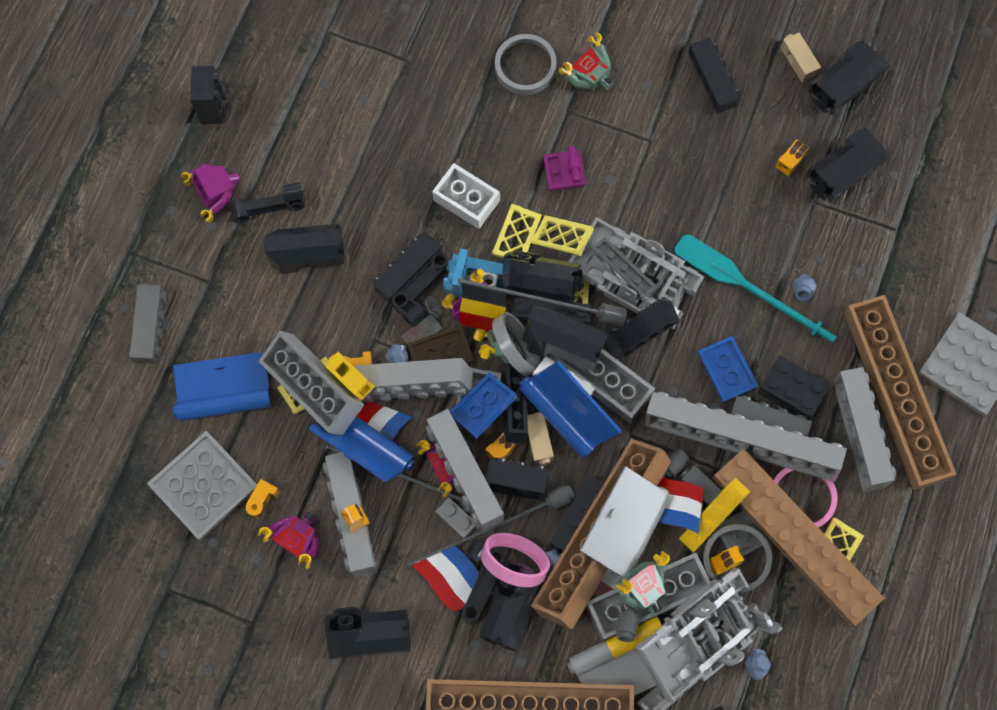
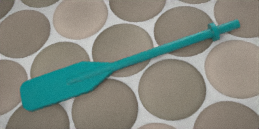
M685 235L676 245L674 253L677 257L713 280L742 286L811 329L813 336L817 333L832 343L835 341L837 336L822 328L820 321L817 324L745 280L732 260L691 235Z

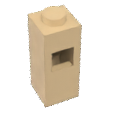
M797 33L786 36L783 39L781 50L801 82L804 83L818 76L821 66L801 34Z
M540 412L527 415V436L534 465H549L550 461L554 460L545 418Z

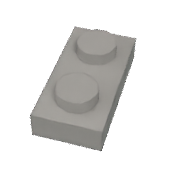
M449 497L435 511L462 538L467 537L476 527L472 518Z

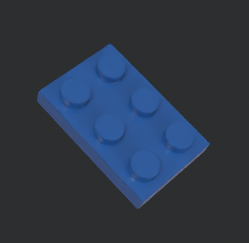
M733 336L697 352L722 403L758 388V384Z
M489 372L449 412L453 419L476 439L518 397Z

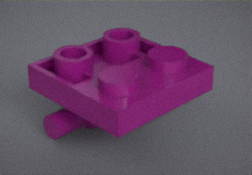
M575 146L567 147L568 152L543 155L549 192L586 187L580 150H575Z

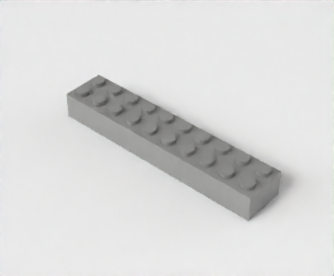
M653 392L646 413L645 426L735 453H739L744 449L752 458L832 482L836 481L841 471L847 448H843L838 443L830 444L823 442L818 437L809 438L797 431H785L780 426H768L760 420L751 421L739 414H727L722 409L714 410L707 408L702 403L693 404L681 397H669L664 392Z

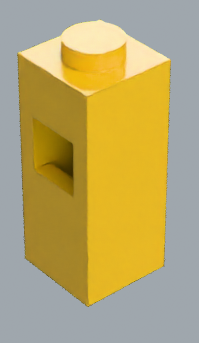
M340 352L332 355L324 365L361 401L375 387Z

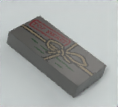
M430 314L403 334L401 339L407 345L409 342L439 333L443 328Z

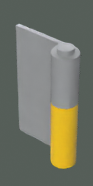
M655 616L638 624L636 637H634L633 642L620 641L617 639V635L569 657L570 662L567 665L571 674L576 673L581 684L634 685V696L656 686L635 647L649 635L655 634V631L662 626L658 617Z

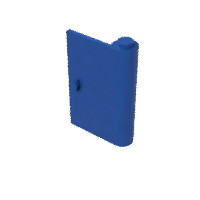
M265 352L173 365L177 402L172 407L174 418H177L178 421L272 407L268 371L259 363L260 358Z
M560 361L555 362L532 377L526 376L519 383L521 385L520 391L581 458L587 456L596 445L622 431Z
M357 416L343 435L328 433L319 423L309 427V430L344 453L345 457L354 460L384 482L407 470L410 471L416 463L414 455Z

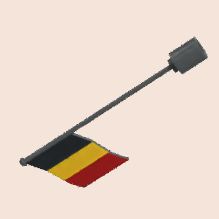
M463 277L458 279L459 285L462 286L459 320L461 325L487 331L493 329V320L506 311V293L596 313L599 322L622 327L626 320V308L603 303L596 310L463 280Z

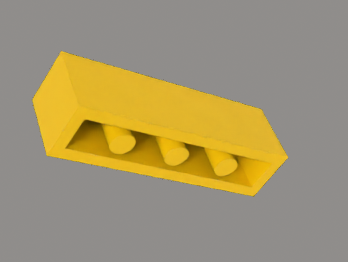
M738 479L732 480L703 511L699 534L687 529L679 539L694 553L743 501L750 491Z

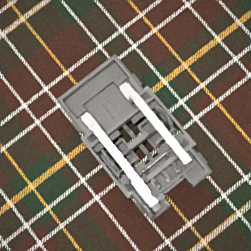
M596 217L591 224L594 230L582 255L573 254L568 262L581 264L582 267L580 269L583 270L584 281L597 287L596 291H603V295L635 313L652 307L651 304L662 299L663 301L672 302L680 319L683 312L678 309L679 300L684 292L694 296L704 276L696 270L684 266V260L666 251L658 242L646 240L633 232H630L628 235L625 231L613 227ZM604 237L632 263L638 253H640L634 265L651 281L655 277L659 281L655 284L658 287L657 291L644 302L642 301L640 305L641 299L637 296L638 293L628 288L591 252V247ZM620 286L618 292L614 295L617 287Z
M734 567L721 578V581L713 580L711 581L713 586L706 585L698 593L693 594L671 613L672 619L669 617L665 618L666 623L656 630L655 634L649 635L635 647L667 702L672 703L687 689L695 685L699 679L706 681L724 665L732 666L741 662L744 658L742 650L752 643L751 636L755 635L758 631L762 630L774 634L783 629L780 623L771 621L769 615L759 611L756 604L752 603L749 606L743 604V597L739 596L738 592L742 588H748L749 585L740 569ZM712 616L717 617L715 623L711 624L708 620ZM721 620H723V622H724V623L721 625L723 631H722L721 629H719V628H716V627L719 625V623H720ZM702 625L704 630L700 635L693 637L692 630H696Z

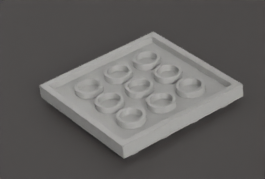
M959 312L918 374L985 417L997 400V336Z
M207 431L147 483L199 541L250 496L257 486Z

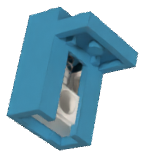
M460 249L459 255L453 254L452 260L449 259L447 270L449 274L448 277H444L443 281L446 295L451 293L455 297L460 298L462 296V286L459 285L458 279L463 277V280L468 279V281H472L471 275L469 276L468 274L475 272L477 275L478 269L484 271L483 281L490 279L493 281L490 286L501 288L503 264L468 257V250Z

